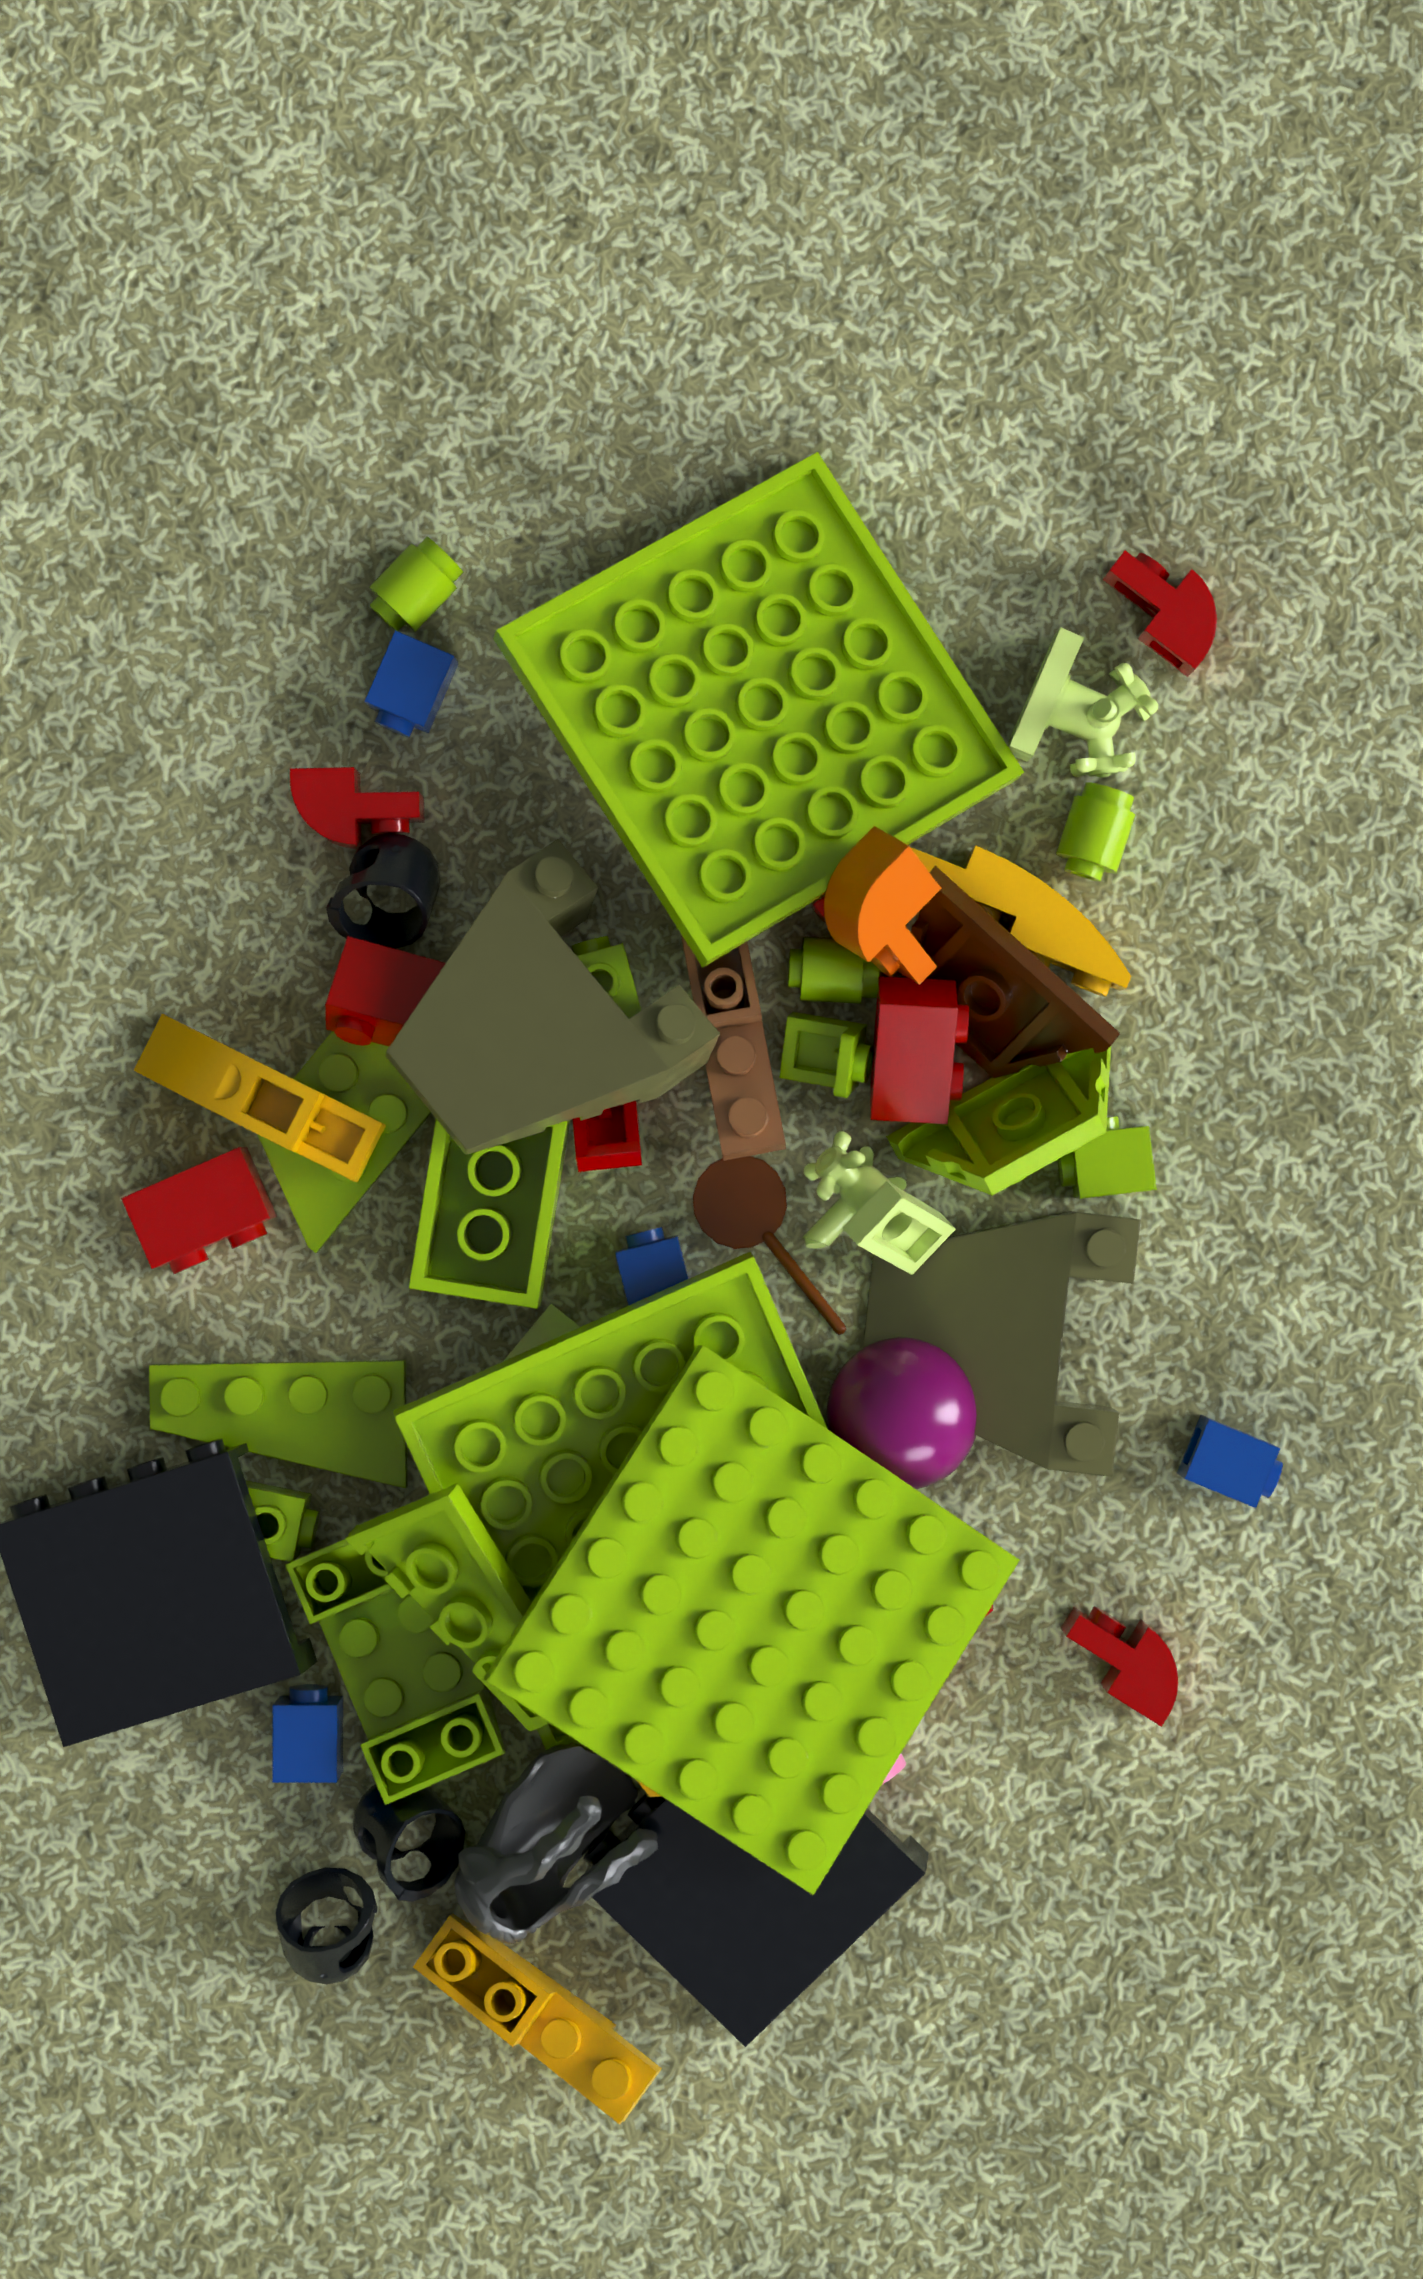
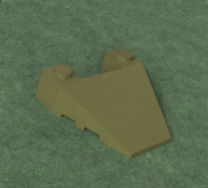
M559 839L507 872L386 1051V1057L465 1155L544 1132L546 1127L578 1117L582 1121L602 1115L605 1109L635 1100L639 1104L656 1099L707 1064L720 1035L718 1030L680 985L628 1019L561 938L588 919L598 886Z
M1067 1211L950 1236L913 1275L873 1254L863 1348L881 1340L897 1337L919 1339L940 1348L962 1368L972 1387L976 1403L974 1435L1048 1470L1112 1477L1119 1412L1107 1406L1056 1401L1069 1277L1134 1284L1141 1220Z

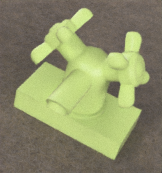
M1061 627L1051 641L1007 746L1015 757L1027 762L1034 756L1045 728L1047 729L1051 726L1087 741L1089 758L1076 759L1075 763L1070 764V772L1073 776L1089 775L1090 777L1106 778L1112 774L1124 772L1134 765L1135 753L1114 756L1112 737L1119 729L1121 717L1134 708L1142 720L1145 721L1158 710V703L1151 697L1144 681L1136 674H1133L1131 666L1127 663L1119 664L1115 667V670L1109 673L1118 688L1107 696L1071 680L1069 672L1084 637Z
M845 1131L837 1132L834 1136L832 1147L826 1149L819 1156L816 1163H809L803 1169L804 1175L811 1181L822 1178L817 1186V1194L822 1200H828L833 1193L840 1194L841 1196L802 1237L805 1240V1246L814 1249L830 1246L845 1231L858 1246L913 1275L956 1229L939 1211L903 1191L907 1186L904 1178H886L878 1169L873 1167L874 1151L870 1146H863L860 1151L854 1150L846 1153L851 1142V1136Z

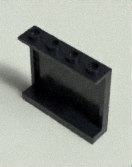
M217 1439L185 1450L188 1462L167 1468L164 1458L161 1457L126 1469L129 1480L108 1487L105 1476H101L68 1487L71 1499L50 1505L47 1494L9 1506L13 1517L0 1523V1554L63 1747L296 1677L317 1663L310 1638L297 1641L238 1457L249 1452L247 1443L225 1449L223 1439Z
M645 1793L627 1814L633 1821L617 1837L610 1830L607 1831L594 1843L583 1858L590 1864L586 1869L587 1872L610 1850L626 1841L637 1829L653 1830L657 1833L658 1849L637 1865L629 1867L623 1873L618 1883L597 1892L592 1898L746 2047L926 1874L929 1853L911 1835L902 1842L867 1808L818 1889L812 1895L662 1796L649 1797Z

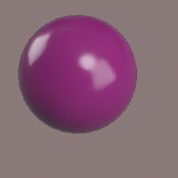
M904 1337L888 1338L864 1347L855 1353L840 1369L833 1381L828 1396L827 1424L828 1430L913 1488L920 1489L935 1484L949 1476L969 1454L976 1435H974L976 1403L967 1376L957 1362L946 1352L919 1339Z

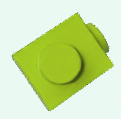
M792 1012L787 1016L779 1078L834 1088V1096L847 1098L859 1086V1082L866 1083L870 1076L874 1049L873 1045L865 1044L867 1024Z

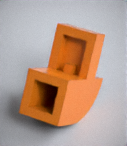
M874 826L844 856L830 878L824 901L826 925L835 942L868 963L871 961L885 975L891 977L898 971L920 985L937 966L905 925L942 888L909 845Z

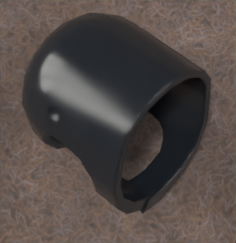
M385 833L372 837L357 849L349 867L350 876L339 882L334 897L330 898L326 906L328 920L338 934L346 939L347 936L394 949L411 945L423 936L439 891L440 873L438 863L426 846L404 834ZM368 885H386L401 888L412 896L418 905L406 912L388 913L373 904L367 894ZM354 889L357 890L360 896L368 899L371 904L372 914L368 923L364 925L352 922L344 909L343 899Z
M374 1784L361 1797L354 1812L353 1830L358 1845L370 1858L377 1860L376 1865L381 1880L391 1889L399 1901L414 1902L430 1896L447 1883L458 1867V1854L464 1849L466 1832L461 1819L432 1788L426 1787L385 1805L377 1784ZM435 1813L436 1822L432 1834L422 1845L403 1852L395 1847L398 1838L409 1823L421 1816ZM410 1851L422 1852L430 1861V1869L424 1878L407 1882L393 1877L391 1861L405 1857Z
M324 1867L308 1872L292 1881L280 1895L275 1914L283 1954L294 1972L306 1980L326 1985L343 1982L356 1974L368 1960L374 1939L372 1924L378 1907L373 1889L362 1876L345 1868ZM345 1886L355 1889L362 1899L363 1908L352 1905L345 1894ZM326 1897L345 1900L358 1911V1924L352 1932L347 1926H334L340 1929L346 1936L336 1944L312 1946L316 1933L325 1926H313L309 1929L303 1940L301 1912L313 1901Z

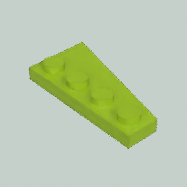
M406 1360L149 1365L150 1429L203 1442L222 1438L225 1447L229 1448L247 1443L248 1450L251 1453L405 1489L408 1487L407 1443L393 1413V1410L406 1405Z
M458 1483L355 1526L345 1539L360 1555L368 1551L387 1570L388 1574L384 1580L402 1599L409 1594L434 1620L429 1627L446 1645L453 1643L470 1657L475 1663L472 1672L530 1732L550 1724L483 1680L528 1610L531 1602Z

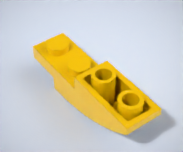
M977 845L971 850L964 868L910 847L929 872L937 866L997 922H999L1000 917L1011 920L1007 931L1048 968L1053 964L1073 972L1074 976L1071 984L1103 997H1107L1110 987L1119 991L1127 989L1131 975L1112 946L1096 927L1066 898L1036 876L1011 861Z
M161 1014L133 1070L212 1112L354 1182L359 1181L386 1124L164 1014Z
M454 1914L449 1915L413 1966L414 1969L510 2046L514 2047L520 2044L619 2125L626 2120L662 2069L615 2032L614 2029L617 2025L506 1945L494 1940L490 1935L479 1932L472 1924Z

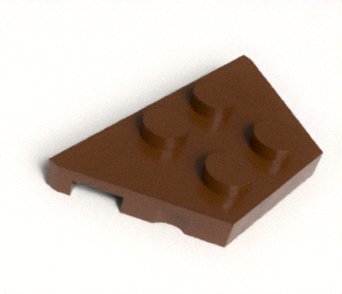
M937 866L929 872L942 889L920 910L917 921L912 925L911 934L937 966L926 979L956 981L958 1004L969 1005L967 1043H955L988 1074L996 1078L1017 1073L1027 1065L1042 1067L1062 1062L1067 1054L1090 1048H1093L1095 1054L1104 1052L1114 1043L1120 1034L1118 1030Z

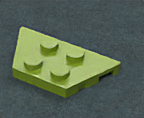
M333 1031L293 1079L386 1124L359 1181L354 1182L258 1135L306 1244L315 1253L320 1251L431 1114V1111L386 1057L388 1046L374 1042L365 1046L351 1044L337 1037Z
M1111 1046L1104 1052L1095 1054L1093 1048L1069 1053L1062 1062L1042 1067L1027 1065L1017 1073L996 1078L992 1077L963 1093L961 1101H950L948 1124L911 1122L886 1136L899 1160L993 1196L1106 1133Z

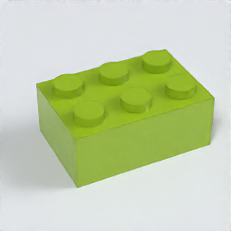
M436 1119L409 1289L534 1309L541 1306L570 1120L548 1126L544 1132L465 1155Z

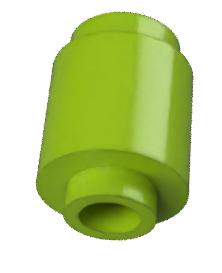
M426 536L417 547L411 543L369 586L371 591L377 596L369 606L394 631H399L406 624L412 631L416 632L457 589L454 582L464 572L442 548Z
M1091 782L1085 783L1082 795L1074 796L1056 851L1057 856L1067 860L1064 868L1066 872L1098 882L1101 881L1104 872L1117 873L1135 819V814L1130 811L1134 801L1132 795L1105 785Z
M803 937L802 949H790L788 987L800 988V1000L861 1004L862 997L877 998L880 970L871 961L868 963L835 942L833 938Z

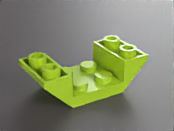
M343 1539L285 1565L309 1623L312 1624L317 1621L320 1623L367 1736V1740L360 1744L385 1805L506 1753L489 1689L472 1672L475 1663L459 1646L453 1643L446 1645L429 1627L434 1620L409 1594L403 1599L384 1580L388 1574L387 1570L368 1551L360 1555L346 1539Z

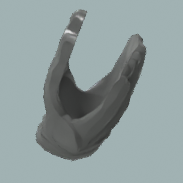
M573 1742L567 1745H555L540 1753L505 1793L477 1845L463 1849L458 1854L460 1868L455 1877V1895L468 1921L479 1932L490 1935L494 1940L507 1944L520 1942L528 1933H534L537 1928H540L560 1912L581 1906L597 1892L618 1883L623 1873L629 1867L637 1865L640 1861L654 1853L658 1849L657 1833L653 1830L639 1828L626 1841L610 1850L597 1864L577 1879L570 1888L563 1887L569 1872L583 1855L609 1830L622 1813L635 1805L638 1790L633 1785L631 1777L589 1748L581 1747Z

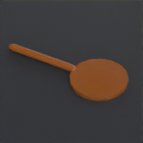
M752 1156L723 1161L722 1158L710 1164L698 1178L693 1194L694 1215L702 1231L716 1243L733 1249L752 1248L764 1242L834 1332L838 1335L844 1334L846 1332V1325L774 1235L782 1225L787 1209L786 1188L778 1173L765 1161Z

